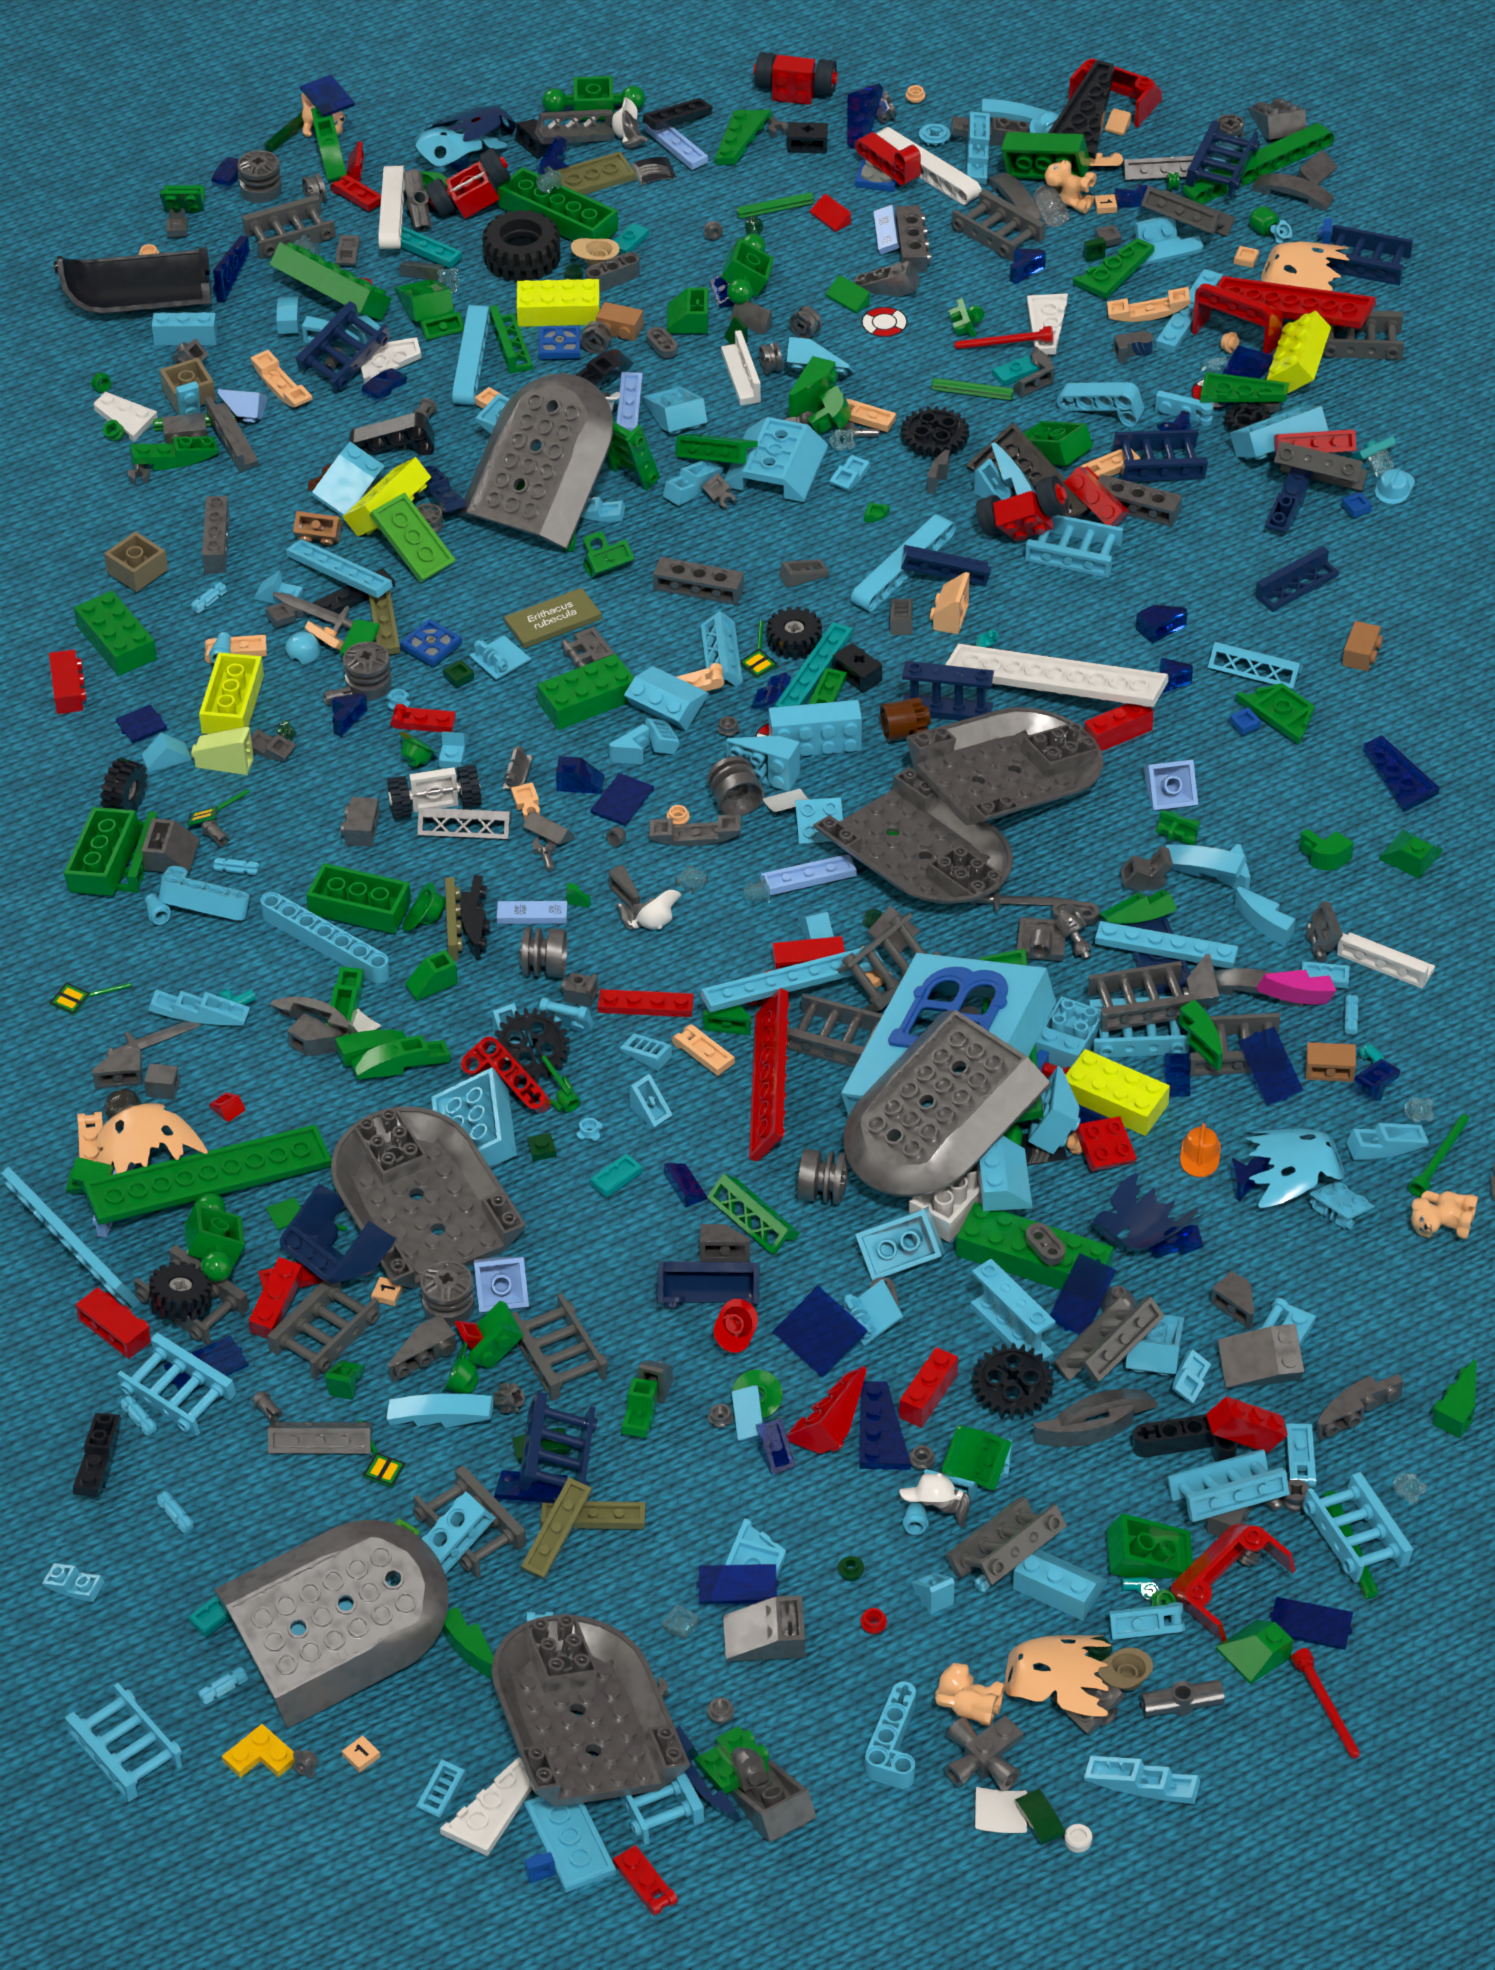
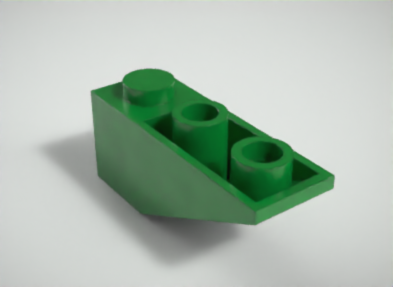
M1474 1359L1468 1367L1464 1366L1461 1369L1456 1383H1451L1448 1386L1444 1399H1439L1432 1411L1435 1414L1433 1425L1458 1438L1462 1437L1473 1422L1477 1361Z

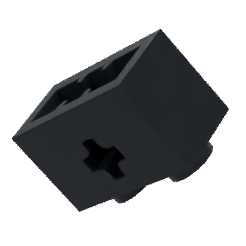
M788 122L787 153L827 154L828 123Z
M851 643L833 655V669L847 672L846 681L861 693H865L882 682V664L855 644Z

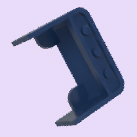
M318 1183L281 1235V1248L329 1284L371 1274L396 1238L371 1221H368L345 1255L341 1254L331 1246L338 1234V1227L332 1220L344 1203L340 1196Z
M658 1262V1303L665 1302L664 1307H679V1302H728L732 1299H743L748 1301L753 1307L754 1304H759L760 1262Z

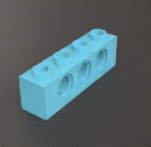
M465 1491L462 1496H459L454 1501L453 1506L448 1512L437 1520L431 1531L421 1539L436 1554L446 1574L496 1517ZM465 1519L463 1524L459 1526V1523ZM447 1539L446 1543L441 1546L442 1542Z

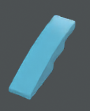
M982 99V113H989L990 117H1004L1010 120L1030 123L1036 116L1047 112L1046 110L1022 103Z
M970 112L967 176L979 184L986 185L990 141V114Z
M995 442L991 445L1003 481L1010 488L1014 486L1017 495L1028 491L1035 492L1029 479L1014 460Z
M1166 845V848L1170 850L1173 866L1171 869L1198 877L1201 874H1206L1219 878L1220 874L1238 879L1247 860L1244 854L1222 849L1193 845Z
M156 990L148 1011L195 1023L244 1025L250 1007L205 992L203 998L184 991H180L179 996L176 997Z
M428 1394L389 1399L386 1420L390 1425L414 1421L418 1427L441 1422L445 1428L490 1420L494 1398L492 1396L475 1394Z
M1090 1756L1084 1775L1085 1781L1112 1790L1140 1797L1195 1804L1200 1786L1198 1775L1172 1774L1170 1767L1145 1766L1142 1759Z

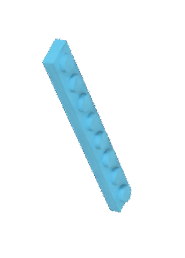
M862 948L701 989V997L709 1012L771 997L779 988L791 992L853 976L854 974L850 968L841 973H838L837 969L843 965L841 961L852 952L855 955ZM874 948V949H873L874 952H875L876 955L879 957V959L882 961V959L880 958L878 952H877L876 949ZM866 956L857 962L864 972L876 970Z

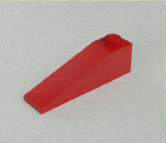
M862 1366L846 1373L827 1392L829 1396L820 1402H816L811 1407L814 1411L806 1419L801 1417L785 1436L787 1441L819 1454L829 1450L834 1452L842 1447L844 1444L843 1440L851 1428L867 1372L866 1367Z

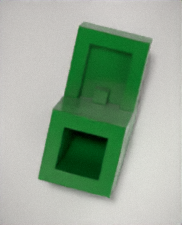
M836 385L819 396L825 408L808 418L818 435H821L835 425L839 429L843 428L851 417V407Z
M1305 829L1301 832L1299 849L1311 857L1310 866L1320 870H1335L1352 859L1354 843L1337 831L1323 840L1309 829Z
M640 1378L632 1379L627 1394V1412L622 1424V1434L647 1438L649 1429L653 1426L656 1413L658 1381Z

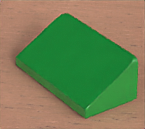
M841 275L836 278L826 293L828 298L854 313H858L870 304V292Z
M460 312L420 321L419 325L426 341L464 332V323Z
M354 620L340 649V654L344 656L345 651L357 643L373 642L380 625L364 620Z

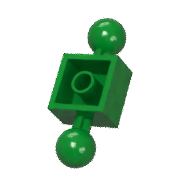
M613 76L573 77L574 95H565L562 90L552 88L547 90L542 97L543 107L548 112H562L566 106H574V111L611 109L613 112L612 116L614 115V105H623L625 97L635 104L637 110L643 107L646 100L644 91L638 86H628L622 93H613ZM601 116L597 120H605V116ZM583 117L581 120L587 121L589 118Z
M751 233L742 239L738 238L726 257L721 278L729 283L727 288L728 298L737 305L750 301L752 296L757 297L770 275L774 257L765 253V241L758 234Z
M206 1193L197 1199L184 1225L187 1254L196 1259H202L201 1270L202 1273L208 1276V1279H212V1282H221L230 1276L245 1246L242 1218L239 1215L226 1212L225 1202L219 1195Z

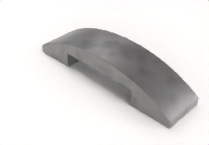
M1002 173L987 178V183L995 193L1000 191L1009 203L1042 221L1041 214L1031 195L1014 176Z
M1286 174L1258 176L1251 188V191L1269 196L1274 190L1308 199V206L1325 211L1328 210L1334 200V196L1319 185L1306 179Z
M741 814L718 815V822L676 825L673 824V818L650 820L649 838L656 842L676 846H702L719 843L741 834Z
M1235 968L1215 971L1214 975L1219 994L1233 996L1234 990L1266 995L1259 992L1256 987L1265 974L1272 972ZM1280 999V1004L1301 1008L1304 1005Z
M286 997L273 1000L270 1004L280 1015L298 1020L303 1012L329 1019L328 1023L344 1034L348 1035L358 1032L337 1009L316 999Z
M1107 1390L1079 1400L1066 1408L1055 1419L1059 1418L1061 1426L1086 1422V1418L1106 1413L1109 1408L1133 1404L1135 1414L1158 1407V1403L1148 1392L1142 1390Z
M1130 1404L1109 1408L1107 1418L1061 1426L1059 1418L1034 1423V1443L1052 1447H1078L1107 1440L1123 1432L1133 1424L1134 1406Z

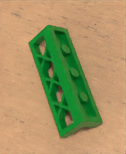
M497 305L489 306L490 323L508 373L533 370V364L514 313L501 316ZM505 322H512L509 327L504 325ZM508 334H512L516 337L512 340L509 338ZM513 347H517L521 350L518 353L514 352ZM518 360L526 362L525 364L516 365Z
M699 434L677 435L676 457L742 464L746 463L747 448L758 447V441Z
M148 811L146 820L139 821L142 832L136 841L138 845L136 851L132 852L128 862L132 860L130 868L127 869L125 867L120 878L121 880L127 877L128 884L118 883L115 891L139 893L146 871L144 870L142 848L152 818L158 819L157 812Z
M723 1173L707 1196L771 1254H776L786 1239L795 1241L800 1234L799 1231L734 1176ZM723 1187L728 1190V1200L721 1201L717 1198ZM742 1202L744 1204L745 1214H735V1203ZM758 1216L761 1228L754 1230L751 1226V1217ZM774 1230L779 1236L771 1245L768 1242L767 1231Z

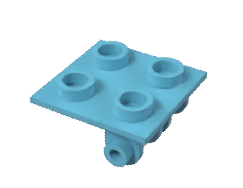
M502 636L488 645L483 640H477L474 644L475 652L469 655L471 659L496 680L531 661V658L506 636Z
M841 797L796 800L799 844L833 842L813 828V824L828 815H831L839 822L843 820Z
M1337 1181L1310 1192V1195L1313 1196L1310 1200L1312 1208L1322 1215L1324 1214L1325 1217L1330 1216L1329 1219L1335 1221L1334 1223L1343 1229H1351L1355 1223L1352 1220L1354 1217L1375 1208L1365 1197L1355 1194L1345 1184Z
M883 1279L858 1298L852 1294L844 1297V1310L864 1346L904 1317Z

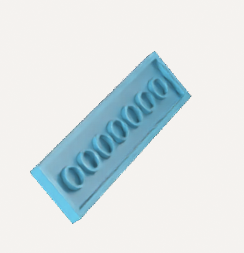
M9 1167L1 1173L8 1180L5 1185L47 1226L123 1305L128 1302L133 1308L141 1303Z

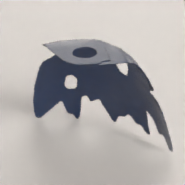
M492 105L475 108L434 122L435 124L431 123L432 127L424 131L463 121L448 130L466 128L463 141L467 142L489 133L499 125L510 134H513L517 123L504 109ZM476 117H480V118H481L480 120H478V121H476V122H471V121H470V120H472V119H474V118H476ZM502 117L508 121L509 127L504 124Z
M1134 1173L1126 1178L1111 1196V1204L1117 1213L1101 1211L1090 1226L1116 1248L1133 1252L1148 1249L1162 1243L1206 1213L1192 1219L1198 1213L1199 1207H1196L1177 1221H1172L1174 1217L1167 1216L1175 1201L1168 1204H1156L1155 1188H1152L1147 1195L1136 1203V1196L1141 1187L1136 1185L1138 1173ZM1129 1227L1130 1232L1127 1237L1119 1238L1117 1236L1120 1231ZM1177 1227V1229H1175L1170 1234L1164 1235V1233L1170 1228Z

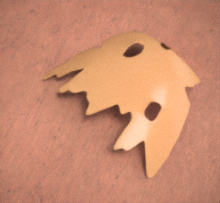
M1314 242L1278 244L1271 250L1261 275V281L1332 291L1333 288L1328 282L1332 281L1333 278H1340L1341 276L1326 265L1330 262L1326 258L1349 260L1345 254L1335 251L1348 249V247ZM1312 248H1320L1324 251L1322 253L1314 252ZM1276 254H1279V258H1278V259H1275V257H1276L1275 255H1276ZM1270 262L1269 268H1268V270L1265 272L1266 267H1267L1268 263ZM1291 265L1296 269V274L1285 271L1284 266Z
M157 1103L141 1104L126 1108L105 1123L100 1129L97 1138V1147H103V1150L98 1155L97 1162L111 1165L113 1161L116 1174L125 1172L130 1162L134 1164L141 1163L144 1167H147L150 1148H159L161 1142L165 1143L176 1160H179L180 1155H183L182 1144L204 1154L208 1152L197 1134L180 1116L164 1110V1104ZM165 1125L169 1126L173 1131V1135H164L161 1128ZM124 1126L123 1131L118 1134L115 1127Z
M1104 1635L1045 1636L1023 1642L1014 1647L1009 1653L1004 1691L1009 1696L1022 1697L1032 1701H1044L1056 1690L1057 1702L1061 1708L1088 1716H1106L1108 1712L1097 1705L1099 1699L1087 1694L1081 1687L1108 1691V1687L1102 1683V1679L1094 1675L1100 1667H1106L1108 1664L1085 1656L1088 1651L1082 1648L1086 1646L1108 1647L1111 1645L1105 1643V1641L1090 1639ZM1063 1639H1072V1640H1076V1642H1075V1643H1063L1061 1640H1063ZM1019 1654H1023V1658L1021 1660H1018ZM1033 1664H1045L1050 1667L1051 1671L1034 1670ZM1013 1666L1012 1677L1010 1682L1008 1683L1009 1672Z

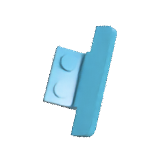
M1166 215L1135 223L1136 239L1139 238L1153 244L1155 249L1139 267L1202 251L1203 244L1199 236L1180 240L1177 236L1176 219Z

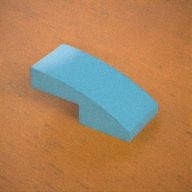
M851 455L844 466L838 467L830 480V484L849 491L867 473L871 467L870 462Z
M592 497L588 499L581 518L603 522L622 521L625 505L623 500L602 503L600 497Z
M1193 1349L1188 1350L1176 1373L1172 1389L1189 1403L1193 1404L1205 1384L1202 1380L1211 1363Z

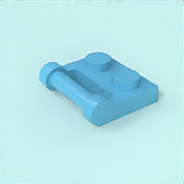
M543 997L541 999L539 1010L542 1012L546 1010L547 1018L554 1014V1023L562 1021L563 1026H568L575 1031L582 1032L585 1030L591 1032L593 1020L588 1007L581 1006L578 1008L551 1002L549 998Z
M1276 1298L1272 1304L1271 1312L1263 1325L1257 1328V1330L1274 1326L1279 1316L1284 1315L1286 1319L1282 1325L1296 1324L1301 1347L1315 1323L1316 1316L1288 1305L1282 1298Z

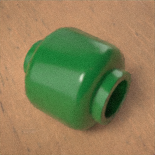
M1261 206L1251 212L1249 223L1251 228L1261 236L1273 235L1270 232V227L1279 224V216L1269 207Z

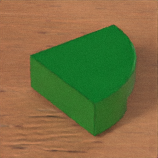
M869 502L864 515V522L882 520L889 514L890 506Z
M568 882L566 887L567 904L589 908L592 903L590 896L579 890L578 885Z

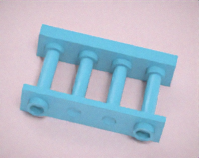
M1057 515L1052 517L1054 529L1039 535L1037 541L1028 539L1026 543L1025 561L1109 578L1112 568V556H1109L1112 545L1122 546L1123 528ZM1050 532L1062 535L1058 545L1046 543ZM1070 537L1083 539L1079 549L1067 547ZM1091 541L1104 543L1100 554L1088 551Z
M1173 996L1159 997V998L1162 999V998H1169V997H1173ZM1149 997L1135 998L1136 1002L1150 1001ZM1125 998L1111 999L1114 1006L1127 1004ZM1101 999L1089 1000V1006L1098 1009L1104 1008ZM1179 1020L1169 1021L1171 1036H1157L1155 1023L1146 1025V1037H1133L1132 1027L1123 1028L1124 1037L1109 1038V1031L1102 1032L1101 1027H1099L1100 1038L1094 1039L1093 1053L1105 1058L1189 1054L1190 1045L1187 1043V1035H1181Z
M992 1259L973 1269L972 1275L984 1285V1294L971 1301L970 1308L1010 1348L1012 1343H1015L1016 1349H1020L1025 1344V1351L1028 1352L1030 1349L1035 1348V1356L1042 1353L1043 1361L1052 1360L1054 1352L1042 1341V1332L1055 1325V1320Z
M156 1333L151 1338L154 1354L132 1377L122 1371H119L117 1374L120 1389L126 1395L135 1396L175 1422L182 1431L186 1433L189 1431L198 1436L200 1431L196 1419L217 1397L223 1396L229 1401L234 1398L236 1390L233 1380L161 1334ZM166 1360L172 1364V1367L151 1389L140 1383L160 1361ZM185 1372L191 1376L189 1381L169 1401L159 1396L179 1373ZM204 1384L210 1388L208 1393L188 1414L178 1408L198 1385Z
M1264 1449L1167 1476L1171 1500L1176 1501L1186 1498L1189 1519L1192 1522L1290 1495L1286 1470L1281 1467L1268 1471Z
M1361 1472L1351 1475L1347 1490L1319 1499L1312 1488L1307 1489L1303 1509L1311 1517L1342 1563L1345 1573L1350 1575L1354 1583L1360 1581L1364 1566L1388 1558L1394 1560L1399 1568L1408 1566L1414 1549ZM1351 1500L1354 1501L1359 1509L1332 1518L1326 1507ZM1362 1519L1366 1520L1372 1528L1349 1537H1345L1339 1529L1341 1526ZM1376 1538L1385 1547V1549L1358 1557L1352 1546Z
M117 1683L114 1685L115 1701L87 1719H80L75 1712H72L65 1717L68 1733L126 1800L130 1802L138 1797L136 1790L137 1781L166 1761L170 1760L177 1769H180L182 1767L180 1758L182 1751L175 1741H169L138 1706L132 1692L129 1689L124 1690ZM122 1708L131 1716L101 1737L99 1735L95 1736L92 1733L91 1728ZM137 1725L146 1733V1735L117 1754H110L107 1750V1745ZM153 1742L162 1751L132 1772L130 1770L126 1772L122 1767L123 1762Z
M685 1772L661 1790L648 1792L635 1798L632 1795L620 1797L632 1820L630 1822L631 1829L635 1837L640 1836L644 1845L649 1844L648 1829L685 1816L686 1818L690 1817L694 1826L704 1822V1807ZM670 1795H679L682 1801L679 1806L649 1818L643 1819L638 1809Z

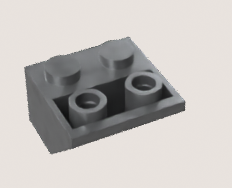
M152 818L142 848L144 870L165 872L170 866H180L187 869L188 874H190L200 842L199 838L175 820Z

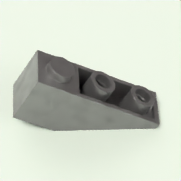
M910 261L898 262L889 267L861 273L854 280L855 284L871 294L895 297L916 292L920 282V278Z
M441 1315L418 1325L390 1361L388 1369L391 1382L404 1378L408 1374L426 1367L431 1362L443 1356H448L457 1350L456 1334Z

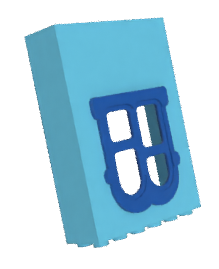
M916 953L841 1092L848 1116L859 1099L919 1037L910 1035L909 1032L922 1009L941 1012L957 1010L959 1012L967 995L993 998L985 1014H961L1029 1057L1056 1004L1047 968ZM931 991L957 994L952 1002L928 1000ZM957 1067L954 1072L961 1073L966 1067ZM925 1101L922 1103V1107H929L934 1101Z

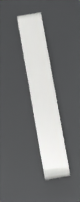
M885 127L876 133L898 150H902L912 144L915 145L921 154V174L919 178L960 204L966 205L979 197V192L982 191L979 183L889 127Z
M384 166L379 249H400L405 190L404 166Z

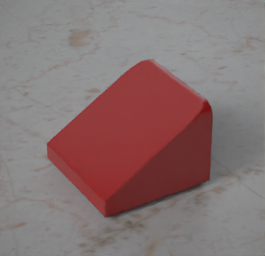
M228 1092L209 1104V1107L227 1122L245 1111L240 1096Z
M455 1322L464 1342H467L471 1350L484 1338L476 1323Z

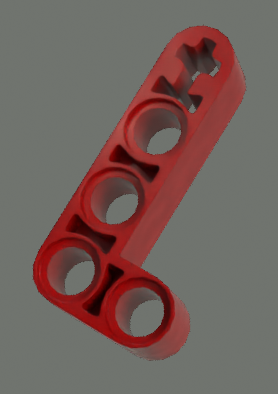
M874 132L855 141V149L861 157L900 185H905L920 176L921 154L915 145L912 144L902 150H898Z
M494 1037L483 1038L462 1058L461 1067L469 1076L473 1077L490 1068H494L520 1099L535 1113H544L550 1108L551 1100L546 1092L503 1044ZM495 1044L497 1047L496 1051L493 1054H488V1048ZM479 1061L477 1069L470 1071L471 1063ZM510 1061L512 1063L511 1068L508 1071H503V1065ZM526 1078L527 1084L519 1089L518 1082ZM534 1093L537 1097H539V1100L541 1102L539 1104H536V1101L530 1096V1094Z

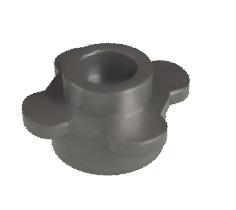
M296 1750L293 1753L294 1763L292 1764V1769L301 1775H306L310 1779L314 1778L316 1775L314 1769L319 1763L318 1758L309 1750H303L302 1752Z

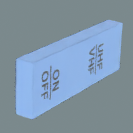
M893 205L874 211L880 254L900 248Z
M498 901L497 924L567 923V901Z

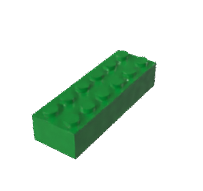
M524 167L515 172L509 181L497 187L500 198L498 200L499 207L511 212L532 210L534 213H542L557 225L559 235L572 241L581 238L608 239L619 230L618 210Z
M279 242L269 265L344 305L349 301L353 302L361 314L379 320L383 319L392 300L391 297L385 295L386 290L378 286L374 287L371 285V282L363 278L359 279L356 277V274L341 269V266L326 261V258L311 253V250L303 246H298L291 242H288L287 245Z
M974 1202L956 1237V1256L979 1264L992 1259L1007 1273L1092 1301L1096 1300L1112 1267L1113 1246L1048 1226L1065 1246L1064 1260L1059 1264L1050 1265L1043 1262L1026 1242L1027 1228L1031 1224L1039 1222L1002 1210L983 1211L982 1204Z

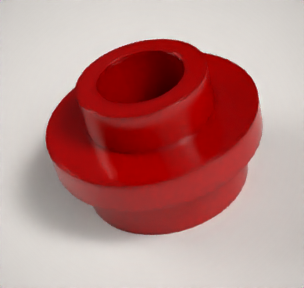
M870 1608L861 1617V1627L868 1633H880L887 1626V1618L880 1609Z

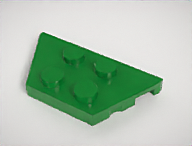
M1283 683L1275 684L1271 687L1256 688L1255 693L1244 695L1243 691L1236 694V701L1249 708L1253 713L1297 744L1301 743L1314 714L1315 706Z

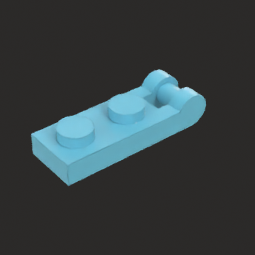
M1158 391L1155 412L1197 421L1203 426H1210L1213 419L1211 415L1213 413V404Z
M1286 1424L1288 1433L1286 1443L1289 1481L1294 1479L1302 1480L1309 1488H1316L1312 1424ZM1297 1471H1307V1475H1298Z
M1174 1602L1160 1606L1109 1611L1112 1639L1185 1631V1622L1182 1621L1181 1613L1184 1612L1183 1603ZM1171 1615V1622L1164 1623V1616Z

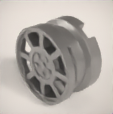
M1226 114L1217 119V122H1220L1219 131H1222L1223 134L1243 139L1244 120L1234 114Z
M315 174L311 178L308 176L302 178L305 197L318 195L320 202L327 200L325 185L320 174Z
M809 306L801 307L798 312H795L789 318L792 331L800 338L809 339L822 327L820 316Z
M591 321L584 328L580 337V343L586 351L593 354H601L606 351L612 340V331L606 324L600 321Z
M771 343L770 346H766V344L760 345L759 358L764 374H769L773 370H776V372L782 371L783 361L778 343Z
M431 503L418 505L416 508L434 532L438 534L443 528L441 508Z

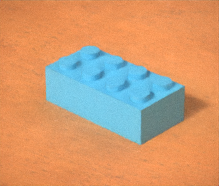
M1301 406L1230 432L1236 457H1245V460L1252 458L1259 460L1267 457L1269 452L1273 451V453H1276L1274 437L1276 434L1328 431L1322 406Z
M851 700L769 708V736H782L800 742V756L862 751V718L859 701Z

